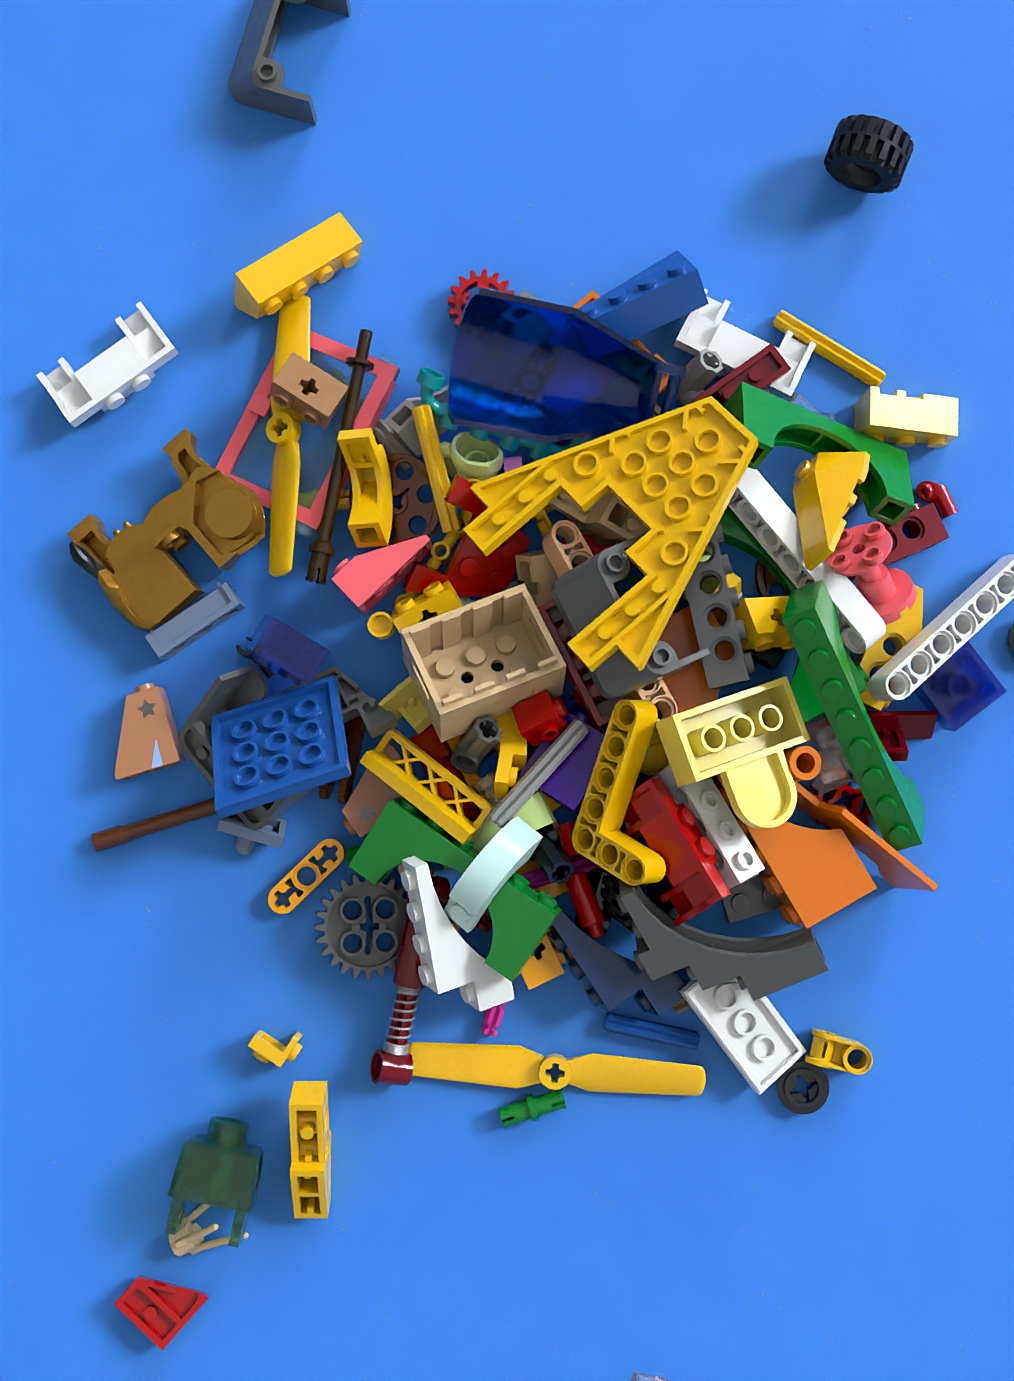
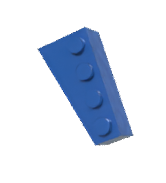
M676 250L593 302L584 304L578 311L571 314V318L583 349L591 359H594L709 303L698 269Z

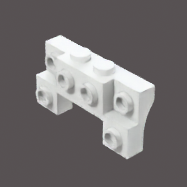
M707 297L709 304L689 314L674 346L694 356L705 348L710 351H716L722 358L721 365L723 368L717 376H726L768 346L769 343L722 320L731 303L730 301L725 299L722 304ZM789 330L786 332L779 348H775L791 367V370L765 389V391L787 401L791 398L816 346V343L812 341L807 346L791 338L793 332Z
M141 301L136 304L139 310L124 321L120 316L115 319L126 336L75 372L62 357L57 360L61 366L47 376L42 372L36 375L63 415L74 427H77L101 409L106 412L107 410H114L120 407L128 395L134 391L138 392L145 389L151 383V379L156 376L154 374L155 370L179 354Z

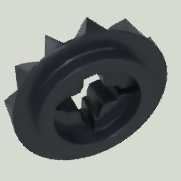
M806 1061L795 1062L776 1082L778 1098L788 1110L797 1114H810L819 1110L829 1095V1082L824 1071L819 1066ZM797 1075L804 1082H811L810 1086L806 1087L808 1099L799 1091H792L798 1086Z

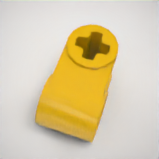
M812 1028L811 1034L814 1037L810 1053L805 1055L804 1061L823 1068L837 1069L855 1075H861L870 1070L873 1064V1057L863 1044L829 1031ZM855 1049L861 1050V1060L854 1065L848 1064L847 1058L849 1053Z

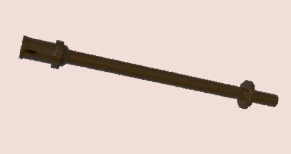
M360 330L355 357L346 358L345 363L352 368L340 431L353 430L365 371L374 370V363L367 360L373 332L370 330ZM338 441L318 539L309 545L308 551L311 552L307 576L305 577V580L308 582L316 580V584L326 585L330 557H334L335 549L332 548L333 546L330 541L346 467V461Z

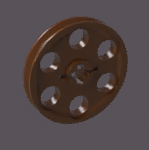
M386 454L391 476L392 496L400 497L403 495L401 500L403 507L401 509L393 508L392 525L396 529V536L388 543V546L423 535H427L430 538L439 527L440 519L435 500L430 503H423L419 498L420 489L425 485H431L425 463L406 454ZM409 462L414 469L413 475L408 480H401L398 477L397 469L402 463ZM351 485L350 492H349V499H350L349 512H350V513H351V509H352V499H353L352 485ZM416 516H422L426 520V529L421 534H414L410 528V523Z

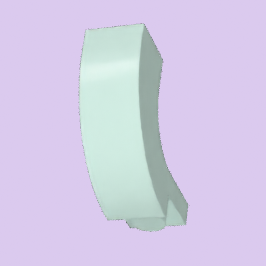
M518 816L512 819L483 848L458 880L449 894L450 900L444 908L445 914L469 933L477 925L488 905L505 882L529 860L543 836Z

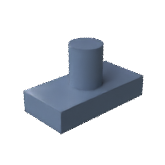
M237 814L222 819L219 818L217 830L237 836L234 849L240 854L248 855L253 852L256 842L280 849L284 840L287 820L278 817L269 825L254 830L249 828Z

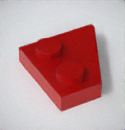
M139 1275L116 1300L114 1305L153 1343L163 1350L206 1302L209 1296L205 1292Z

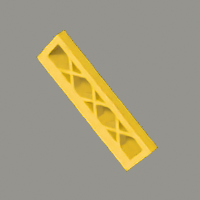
M395 728L387 731L377 747L366 751L360 760L362 765L462 844L475 837L489 817L490 812L495 808ZM392 739L402 746L404 759L394 760L384 752ZM410 753H412L415 757L410 758ZM422 761L427 765L429 779L419 780L413 775L411 762ZM435 772L441 777L436 778ZM447 781L453 786L455 799L444 800L440 797L437 782ZM430 783L431 789L425 784ZM461 793L464 794L466 798H461ZM472 801L483 809L474 823L464 816L463 802Z

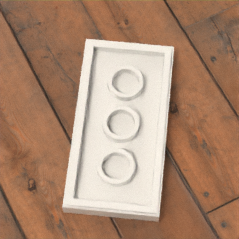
M736 978L704 991L697 979L691 980L679 991L754 1092L759 1095L807 1052L768 998L765 996L753 1001L748 989L742 991Z

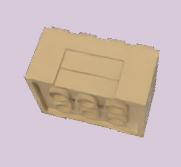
M524 583L400 630L404 664L441 742L466 733L477 718L483 719L489 716L494 719L511 712V707L544 689L554 698L563 693L566 664ZM494 663H501L504 668L496 672L491 666ZM469 674L473 677V681L471 683H464L461 677Z

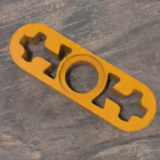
M332 838L321 841L272 888L268 895L270 908L279 914H286L294 910L344 861L346 856L344 845L339 840ZM335 845L338 848L335 853L338 859L336 861L333 859L327 860L322 865L327 868V871L323 874L320 866L310 859L315 856L316 860L319 861L326 853L323 849L324 846L331 848ZM305 866L311 867L316 873V880L311 885H304L298 879L300 869ZM291 878L294 886L304 893L299 896L298 891H295L288 899L291 903L289 907L286 904L279 906L276 903L279 899L276 893L278 891L281 893L287 892L292 887V885L287 883Z

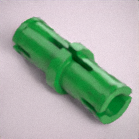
M557 1089L534 1097L532 1094L526 1095L525 1100L503 1107L500 1106L498 1110L503 1121V1127L507 1128V1126L532 1119L533 1122L537 1121L539 1116L560 1109H566L567 1107L562 1090Z

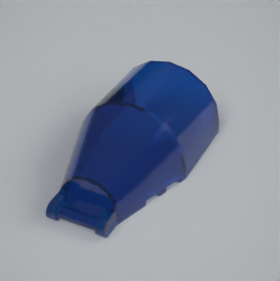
M477 287L469 296L457 331L449 373L448 417L453 425L546 443L610 434L653 418L663 373H667L669 376L660 415L674 410L681 378L685 377L687 367L663 362L638 345L615 333L609 327L594 320L578 308Z

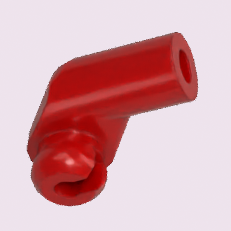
M923 481L917 485L916 496L924 502L936 504L943 519L958 512L945 485L931 481Z

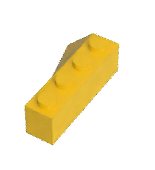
M341 212L235 273L234 305L237 309L256 319L265 314L272 315L286 301L291 298L299 299L306 294L311 286L318 282L323 284L331 279L339 269L343 267L350 268L360 259L363 241Z

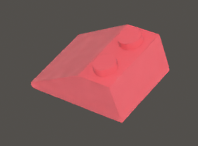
M423 535L355 556L351 561L345 559L334 569L333 572L336 575L332 578V581L365 616L409 574L414 561L421 563L431 553V539L427 535Z

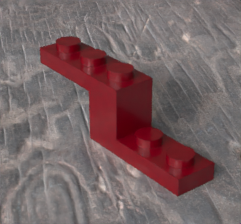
M771 343L693 399L692 403L712 396L724 407L725 402L741 382L764 391L791 370V367Z

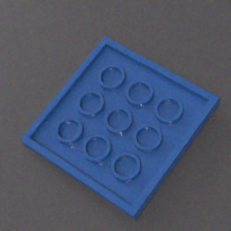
M334 675L211 716L215 811L220 819L351 775L339 687Z

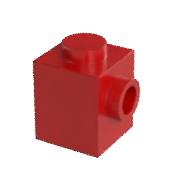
M546 689L511 707L520 734L534 747L545 741L557 738L568 727L564 717L568 715V711L560 697L554 698Z

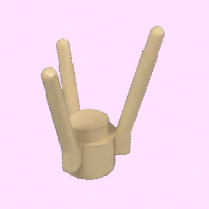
M233 1181L228 1182L190 1215L178 1221V1228L172 1230L168 1236L170 1247L175 1255L181 1257L189 1252L194 1255L202 1250L237 1242L249 1237L248 1232H243L203 1242L204 1236L218 1229V1224H212L203 1229L197 1223L192 1224L197 1217L234 1186Z

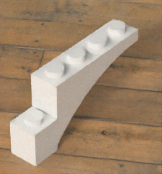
M415 856L402 859L404 871L401 872V881L405 890L408 891L410 903L407 904V913L414 924L415 935H413L412 940L414 948L420 956L421 966L418 967V973L423 985L428 986L437 994L459 987L464 1002L470 1004L479 1012L515 999L512 982L485 964L486 959L473 950L452 926L437 897L428 863Z

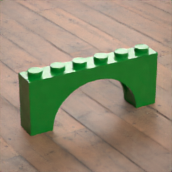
M741 382L725 402L724 408L758 439L759 445L748 465L749 468L756 470L775 446L794 447L816 455L818 452L866 451L870 455L868 473L863 483L860 485L856 483L855 489L863 500L867 516L895 527L915 507L906 451L745 382Z
M397 797L389 800L348 866L376 885L384 881L396 867L401 865L402 859L415 856L422 861L439 863L463 875L480 852L473 848L474 843L471 840L464 844L460 843L404 797ZM515 872L488 905L493 926V938L490 952L484 962L511 982L520 975L562 911V909L556 906L557 901L552 896L542 891L537 893L528 886L529 882L527 879Z

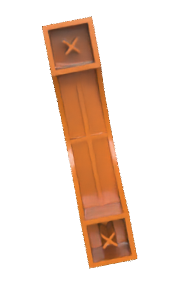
M690 606L670 616L659 638V641L668 643L674 649L679 660L700 651ZM711 613L709 617L711 626L721 627L713 613ZM723 642L717 648V656L720 660H729L735 654V650L730 642ZM702 660L683 671L663 679L676 702L678 713L718 699L720 688L713 690L708 688ZM720 774L711 776L721 796L765 867L762 870L765 874L762 882L771 896L774 894L778 896L782 903V906L779 907L780 913L789 925L792 923L795 927L808 929L877 889L842 829H811L789 822L768 829L752 828L743 823L734 813Z

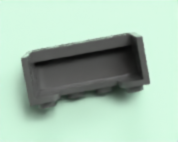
M253 664L218 676L179 732L178 739L181 749L213 787L211 716L267 697V681ZM313 788L237 813V815L249 828L254 830L261 829L276 820L310 793Z

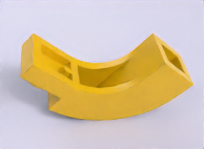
M371 428L339 431L337 441L347 463L352 482V509L347 525L357 548L388 546L392 528L393 496L390 470L383 444L377 445Z
M512 711L494 718L498 721V726L503 731L500 740L494 746L499 755L494 781V797L504 798L508 794L510 787H514L517 784L518 771H522L527 764V740L520 734Z

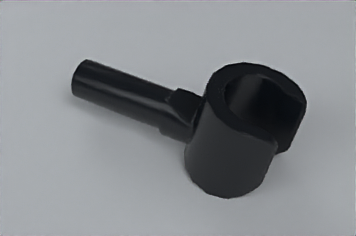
M246 637L252 644L248 652H244L239 645H236L238 653L256 663L268 679L274 675L273 671L259 654L260 647L253 639Z

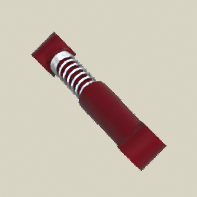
M431 875L437 897L444 909L449 900V880L447 877ZM407 891V901H408V903H410V902H409V897H408V891ZM408 913L393 983L396 984V990L394 991L397 993V996L393 999L395 1006L391 1007L393 1015L389 1016L392 1019L391 1024L387 1025L390 1030L389 1033L385 1034L388 1038L384 1040L383 1048L374 1052L371 1060L370 1075L372 1082L375 1084L407 1086L413 1074L412 1055L408 1052L410 1046L408 1038L412 1036L409 1030L414 1027L411 1021L416 1018L413 1012L417 1010L415 1005L419 1001L417 995L420 994L421 989L425 988V985L421 982L418 973V967L421 966L420 956L413 945L412 937L415 935V929Z

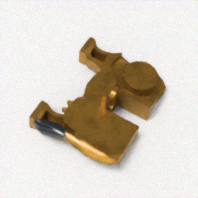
M186 428L162 448L171 457V465L178 472L182 487L155 504L142 524L131 525L130 522L124 521L123 527L125 529L122 531L115 529L113 531L115 537L110 540L106 535L102 520L98 516L89 514L67 534L72 539L69 543V548L74 562L96 578L115 610L129 624L139 630L150 631L159 624L164 625L182 613L193 600L205 592L173 555L174 552H181L191 543L189 538L193 536L220 569L229 571L238 559L254 548L266 534V520L260 498L251 488L233 480L202 460L196 450L198 438Z

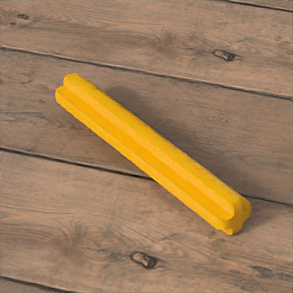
M781 310L772 323L773 327L785 334L788 330L793 332L791 338L807 346L811 341L816 343L814 352L866 384L879 387L884 380L886 373L788 312Z
M428 404L417 406L412 409V414L442 531L444 533L454 532L461 529V524L456 506L444 500L450 487V481L431 406Z

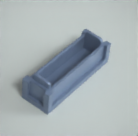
M217 582L218 588L158 629L150 630L151 633L144 637L157 656L167 661L246 608L232 586H229L226 582L224 584Z

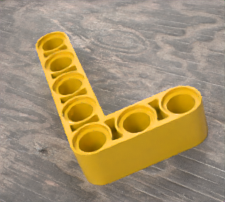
M625 699L619 701L613 709L572 832V845L579 854L623 882L636 886L657 883L663 879L666 872L665 862L658 853L620 831L655 728V722H657L658 713L656 706L649 700Z

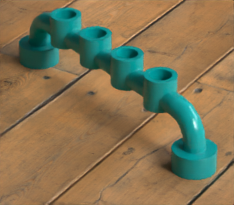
M421 367L416 381L421 385L420 397L422 404L430 405L432 413L440 416L439 424L447 429L457 430L459 424L471 428L469 435L478 440L487 441L490 434L501 438L499 445L506 450L516 452L519 445L529 448L530 452L528 455L535 460L562 452L591 441L594 438L595 431L583 424L572 422L567 436L572 439L571 442L566 446H558L543 437H534L523 433L515 427L495 423L485 416L467 413L455 405L443 404L434 399L433 390H441L445 380L443 374L427 367Z

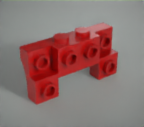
M660 776L650 778L632 792L623 819L628 828L623 833L631 837L641 832L650 849L663 858L666 866L665 874L675 888L660 896L663 903L671 900L680 915L679 918L674 920L676 926H679L730 895L731 892L714 866L719 861L714 854V847L698 828L693 812L686 808L684 803L676 804Z

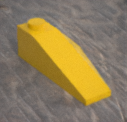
M866 451L818 452L810 461H802L794 472V476H796L793 486L795 509L805 568L810 572L834 553L846 525V521L842 517L846 514L849 507L855 504L857 496L853 494L856 483L860 485L864 482L868 473L870 455Z

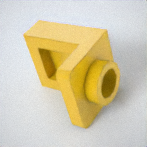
M260 1029L248 1046L253 1049L252 1054L264 1063L271 1061L281 1068L286 1060L292 1063L302 1049L303 1045L298 1042L303 1034L297 1031L286 1047Z

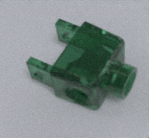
M212 1116L210 1117L207 1135L195 1134L183 1143L167 1194L173 1199L165 1233L175 1235L182 1228L187 1201L236 1210L228 1246L239 1247L244 1239L249 1212L257 1204L264 1151L260 1146L246 1143L249 1123L229 1117Z

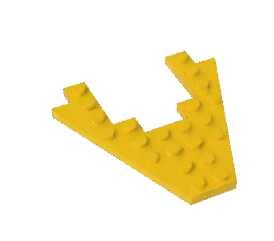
M710 396L473 484L470 487L472 492L487 509L463 530L487 557L563 491L584 513L611 491L650 530L625 551L627 557L645 577L571 639L567 645L591 672L618 649L640 672L644 669L759 445L758 439L716 399Z

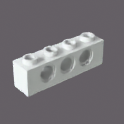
M670 765L654 776L661 777L676 804L684 803L686 808L690 809L695 815L698 828L714 847V854L719 860L714 866L728 889L765 869L711 777L678 787Z

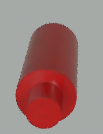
M580 872L569 876L565 884L582 929L589 930L593 940L603 937L605 934L601 924L605 922L587 873Z

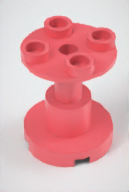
M879 521L858 525L850 529L844 528L834 553L826 558L828 566L836 574L856 576L855 587L883 619L885 625L895 622L901 618V611L907 606L910 610L914 605L917 591L911 577L905 571L887 568L882 564L892 549L893 541L890 533Z

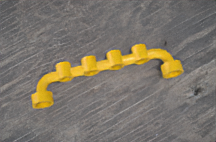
M476 478L467 479L472 485L481 482ZM465 510L458 515L460 524H465L464 528L469 524L473 516L472 513ZM464 530L447 533L442 541L435 543L431 548L432 556L426 565L438 570L440 565L449 564L453 557L451 549L458 539L462 538ZM441 550H447L443 557H438V553ZM407 591L406 594L396 598L395 605L407 597L414 599L420 596L421 593ZM376 612L368 619V630L375 638L385 640L394 634L396 626L392 621V614Z

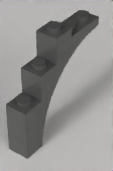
M619 879L620 894H617L616 898L624 914L629 912L633 919L631 926L636 935L637 950L633 952L634 959L639 969H645L652 981L685 967L691 980L697 979L703 991L736 978L741 990L748 989L753 1001L829 971L823 951L811 927L782 935L742 938L707 933L684 923L676 926L674 923L675 918L662 911L644 894L639 885L631 886Z

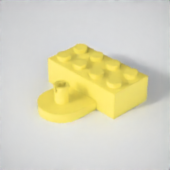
M787 676L655 722L678 787L720 774L734 813L746 825L756 829H768L782 825L791 817L797 802V790L783 750L810 740Z

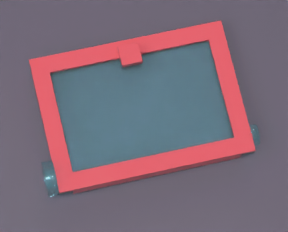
M310 331V363L349 387L352 368L345 362L347 357H355L356 349ZM275 352L216 466V469L251 488L260 498L262 506L269 510L271 508V471L276 444L268 439L265 429L267 422L273 416L270 389ZM380 353L378 359L368 355L367 360L374 363V370L365 371L353 430L371 428L373 432L397 385L395 381L400 373V369L396 366L398 362L383 353ZM346 398L326 429L310 425L305 420L304 424L299 421L302 432L297 442L299 443L301 468L295 533L311 541H315L319 534ZM347 463L345 467L340 496L350 478V472Z

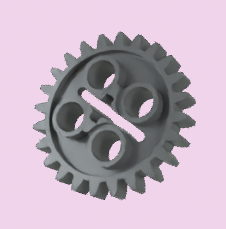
M353 873L351 874V884H347L344 880L339 879L341 887L339 891L331 887L328 888L332 895L331 900L320 899L322 904L326 906L325 911H315V914L322 918L323 922L314 924V929L323 931V934L319 935L315 940L317 943L327 944L320 952L323 956L332 953L333 955L328 963L334 966L341 962L339 971L342 974L351 967L353 978H357L360 971L363 970L368 980L371 978L372 970H376L380 977H384L385 966L395 971L394 961L398 959L408 904L407 896L402 897L405 892L403 885L393 889L396 879L390 877L385 884L382 881L374 885L364 877L362 881H359V878ZM366 896L370 897L368 917L375 923L374 926L369 927V954H365L366 931L360 927V924L366 923V909L364 905V898ZM381 900H389L391 903V910L386 916H378L376 914V906ZM349 901H357L359 905L358 913L354 917H345L343 915L344 905ZM385 932L390 933V945L384 949L377 948V937ZM350 934H357L359 936L358 946L353 950L344 949L343 941L345 937Z

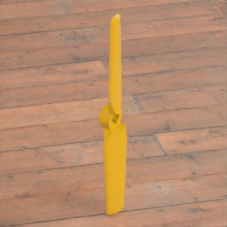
M306 295L299 299L291 298L283 303L279 309L272 381L292 352L310 362L311 299ZM270 396L273 416L267 422L265 430L266 436L276 444L271 471L269 574L273 577L287 575L291 571L293 563L301 468L299 443L297 441L302 432L299 421L304 424V419L295 410L287 409L277 404L273 397Z
M412 1042L408 1049L413 1059L412 1076L517 1089L542 1083L549 1089L557 1090L570 1084L589 1092L699 1096L702 1094L706 1083V1074L702 1066L592 1053L565 1058L563 1055L555 1053L544 1057V1055L520 1045ZM554 1063L559 1064V1069L564 1071V1074H559L558 1079L555 1080L551 1079L550 1073L545 1072L546 1069H551Z

